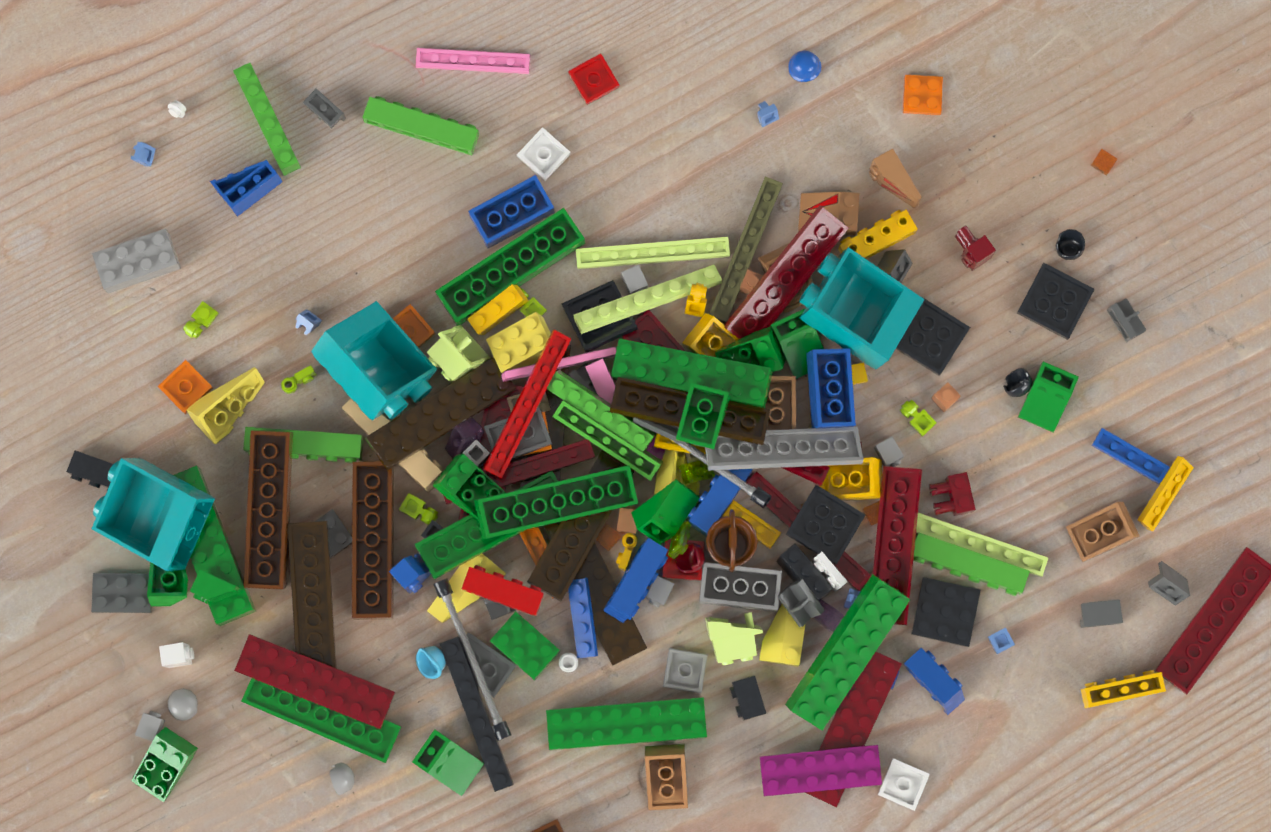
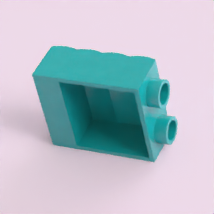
M848 247L838 257L830 252L817 270V272L825 276L818 287L811 283L799 300L800 303L806 306L800 319L843 349H850V354L876 370L889 361L924 299Z
M377 301L326 330L311 351L316 360L327 369L332 378L343 387L347 395L358 404L362 412L372 421L384 413L390 419L395 418L407 407L408 403L405 401L407 398L410 397L415 403H418L433 389L428 381L437 371V368Z
M121 458L109 470L108 480L111 483L106 495L102 496L94 506L93 515L96 519L92 530L166 571L185 569L215 498L142 458Z

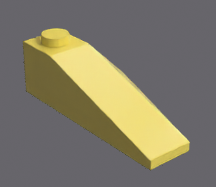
M254 367L201 397L186 410L200 430L214 444H217L233 429L232 425L238 416L241 417L243 415V409L248 402L254 399L265 382Z
M666 449L662 459L663 463L656 476L654 495L675 479L699 495L700 482L699 478H696L695 467H698L697 462L687 463L685 452Z
M483 554L460 565L449 580L453 591L451 596L456 608L455 611H457L456 613L480 598L461 589L469 567L474 568L477 565L485 568V572L493 574V572L506 574ZM437 596L427 612L442 623L451 618L446 603Z
M781 604L762 641L759 661L798 667L800 665L805 625L799 627L783 604Z

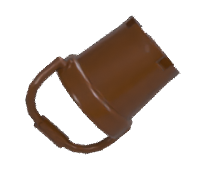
M733 509L730 510L729 516L722 517L712 524L706 538L707 549L712 558L721 565L729 567L730 572H734L735 567L743 565L752 558L758 543L755 529L742 517L735 516Z

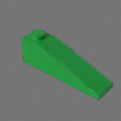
M150 562L147 598L151 607L172 606L187 598L189 580L186 569L166 571Z

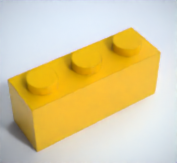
M512 284L467 320L478 335H485L529 300L518 285Z

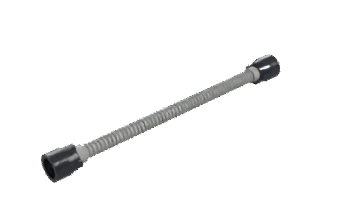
M674 441L707 464L706 454L704 455L696 447L694 448L690 443L684 446ZM715 470L751 496L750 500L761 508H765L770 502L772 495L760 487L756 489L746 482L744 483L742 479L740 480V478L728 470Z
M448 578L438 581L433 586L438 597L442 598L443 602L446 603L448 612L451 615L450 617H452L453 624H455V629L459 633L458 636L462 640L461 643L492 715L494 724L492 729L495 737L499 741L511 736L512 734L507 722L503 721L502 717L499 716L490 695L491 693L488 690L489 688H487V683H485L484 676L481 674L482 671L478 667V662H476L477 660L465 634L466 632H464V627H462L461 620L458 618L459 615L455 611L456 608L451 596L453 591Z

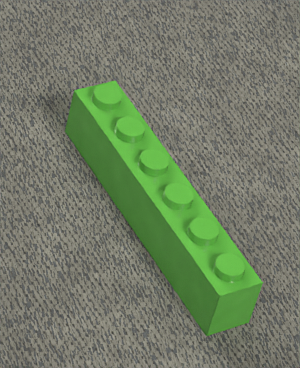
M251 63L233 70L283 175L285 176L300 169L301 166Z
M375 96V98L369 97L362 117L364 123L471 156L479 137L478 129L471 124L461 125L454 119L447 118L445 120L435 113L425 114L418 108L411 107L409 109L399 102L389 103L386 102V99Z
M561 370L554 373L547 387L549 391L640 451L644 452L656 435L655 432L634 423L632 417L611 413V404Z
M564 400L552 416L625 465H630V468L650 481L663 463L662 460L648 451L642 452Z
M245 427L243 450L249 456L251 431L293 432L292 459L304 456L307 460L316 461L319 457L326 458L325 461L329 462L345 459L347 463L362 460L364 438L362 435Z
M919 532L916 534L914 562L924 564V562L930 563L932 568L941 571L943 568L950 570V574L961 577L962 574L969 577V581L974 583L985 582L987 587L998 590V587L1005 589V593L1012 596L1023 593L1029 570Z

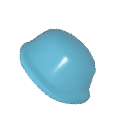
M428 646L420 648L416 655L417 667L424 677L436 679L441 676L446 660L443 652L438 647Z

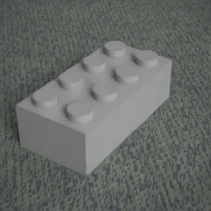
M166 229L92 253L103 289L108 294L181 269L170 234Z
M704 562L699 603L777 612L782 571L737 566L734 572H730L727 566Z

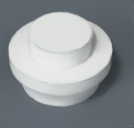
M174 100L168 104L169 113L176 118L184 117L186 107L181 102Z
M565 653L559 659V666L564 672H573L578 666V659L572 653Z

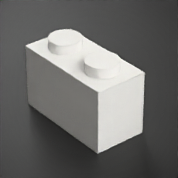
M182 642L159 646L163 667L173 668L192 664L194 651L188 644Z

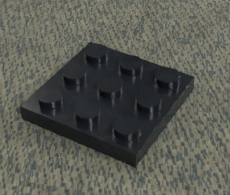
M1043 262L1017 314L1068 340L1095 289Z
M614 280L562 303V307L585 353L638 330L632 316L583 334L580 333L574 314L622 298Z
M923 298L922 305L896 349L940 376L971 327Z
M815 485L786 535L816 554L823 552L831 563L836 565L866 515L818 485Z
M923 577L911 635L969 647L981 590Z

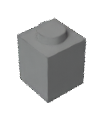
M639 265L621 272V277L629 295L648 288Z
M893 437L874 447L884 466L896 467L901 464L900 460L904 456Z
M477 440L462 453L479 468L490 456V453Z
M657 576L646 596L649 599L648 603L658 608L660 605L664 606L674 583Z
M150 711L149 714L143 713L135 735L153 741L155 736L162 730L165 720L160 718L161 714Z

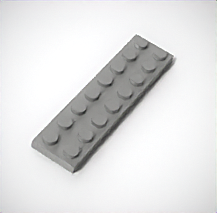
M858 427L767 430L764 445L718 436L714 450L705 447L708 470L862 464L864 460Z

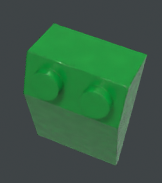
M691 383L676 440L714 450L730 398L729 392Z

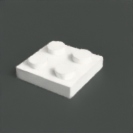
M542 127L522 148L517 157L546 181L568 158L571 152Z
M823 552L811 561L833 587L832 590L834 592H837L847 583V580Z
M892 758L878 795L915 811L930 774Z

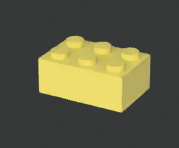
M535 312L492 335L486 341L501 373H503L504 371L530 366L537 362L551 333L544 318Z

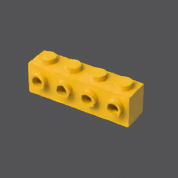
M907 209L902 212L898 210L890 215L891 218L887 220L881 219L874 223V227L871 229L864 228L857 232L858 235L851 239L849 236L843 239L838 250L841 254L849 247L865 259H869L916 233L917 227Z
M1154 670L1142 672L1143 676L1140 677L1131 674L1123 676L1124 680L1116 681V678L1104 680L1105 684L1097 685V682L1085 684L1086 688L1080 689L1084 707L1090 708L1166 692L1162 672L1155 673Z

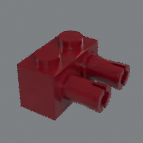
M966 225L959 229L954 236L964 249L961 255L963 264L972 271L991 259L996 252V249L986 235L976 239Z
M967 472L949 475L945 478L944 482L929 484V490H932L930 492L931 497L948 493L950 498L948 501L933 503V509H936L934 511L935 515L952 512L954 516L972 513L976 510Z

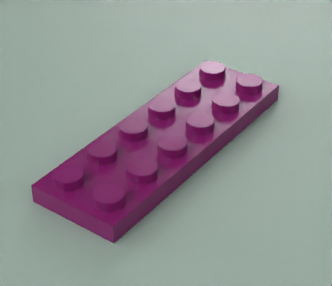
M878 745L759 756L763 796L882 785Z

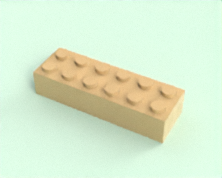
M352 399L342 407L343 411L367 435L390 422L385 413L372 421ZM421 449L398 465L429 493L434 488L432 484L440 476L443 469L436 460L431 462L428 459L430 457L428 453Z

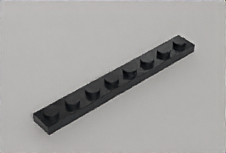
M459 636L440 643L494 792L514 785Z

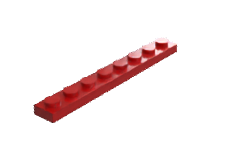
M556 330L552 331L483 470L499 478L503 477L571 341L570 337Z

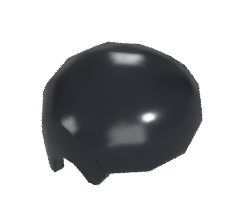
M1067 229L1061 232L1056 242V250L1059 257L1065 260L1079 258L1085 249V239L1082 233L1075 229Z
M1018 368L1006 376L1007 386L1003 385L1008 396L1021 397L1029 392L1033 381L1025 368Z

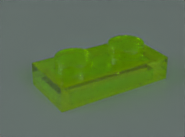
M703 461L679 466L685 485L710 480L715 477L714 471L708 470V465Z
M686 520L672 537L668 556L673 559L679 554L682 555L688 548L687 540L691 535L689 533L691 524Z

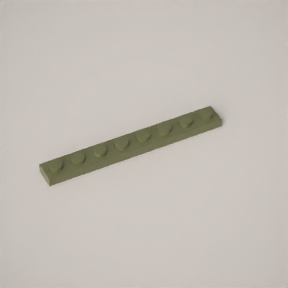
M766 176L709 315L724 323L728 321L739 294L740 286L747 269H749L783 183Z

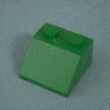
M200 570L190 592L194 593L193 598L207 604L208 601L215 603L239 594L242 589Z

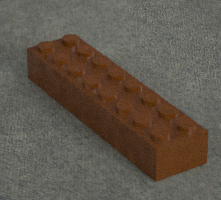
M251 431L244 588L283 590L287 585V524L290 517L293 432Z
M381 461L353 462L352 618L354 620L393 619L394 577L389 571L394 567V467L387 471Z

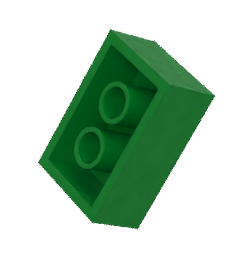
M516 611L490 640L495 647L534 681L560 653V650Z

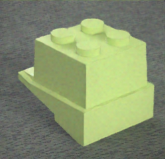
M462 325L454 326L452 329L438 333L440 339L427 351L430 355L429 361L435 367H441L443 370L441 374L451 383L491 359Z
M752 612L744 613L746 624L732 623L728 619L705 618L708 636L712 640L718 663L729 665L733 664V660L736 659L749 661L753 660V656H757L754 635L763 633V630L759 625H754Z

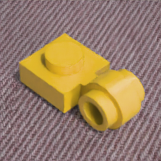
M692 284L684 314L698 317L704 316L707 301L705 298L707 287L704 284Z
M627 533L623 536L622 544L625 549L623 553L619 552L616 561L619 564L618 569L626 571L633 548L636 547L638 542L636 535L632 533ZM628 538L633 539V543L628 544L626 540Z

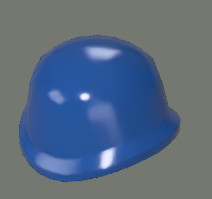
M807 50L796 52L791 57L788 66L791 77L798 82L814 80L819 76L822 68L819 58L813 52Z

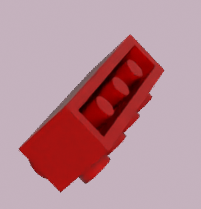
M477 565L474 568L469 567L461 588L462 591L537 617L545 595L541 592V588L530 585V588L522 585V581L514 578L511 581L504 579L505 575L493 572V574L486 573L485 568Z

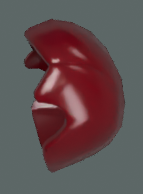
M687 543V545L678 548L676 564L680 571L696 572L704 564V552L700 545Z

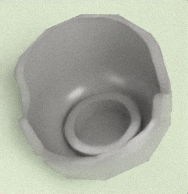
M184 688L178 689L169 696L168 710L175 719L180 721L190 720L197 713L198 701L192 691Z
M345 763L333 765V769L330 770V777L336 793L341 795L350 791L354 785L352 769Z

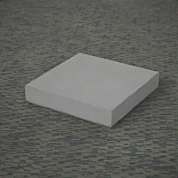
M669 648L663 687L702 693L708 654Z

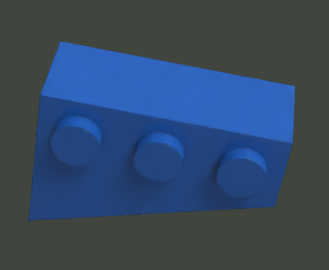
M265 160L246 167L243 171L235 174L230 173L227 177L219 180L214 179L210 182L238 217L283 181L269 162Z
M418 553L414 557L411 555L403 558L389 571L409 594L411 592L414 594L423 587L421 583L431 575Z
M921 647L904 663L905 667L917 682L932 695L931 697L934 701H938L944 707V712L949 715L965 700L961 689L963 686L956 678L952 679L948 675L949 671L943 664L938 665L934 661L936 658L929 650L925 652Z

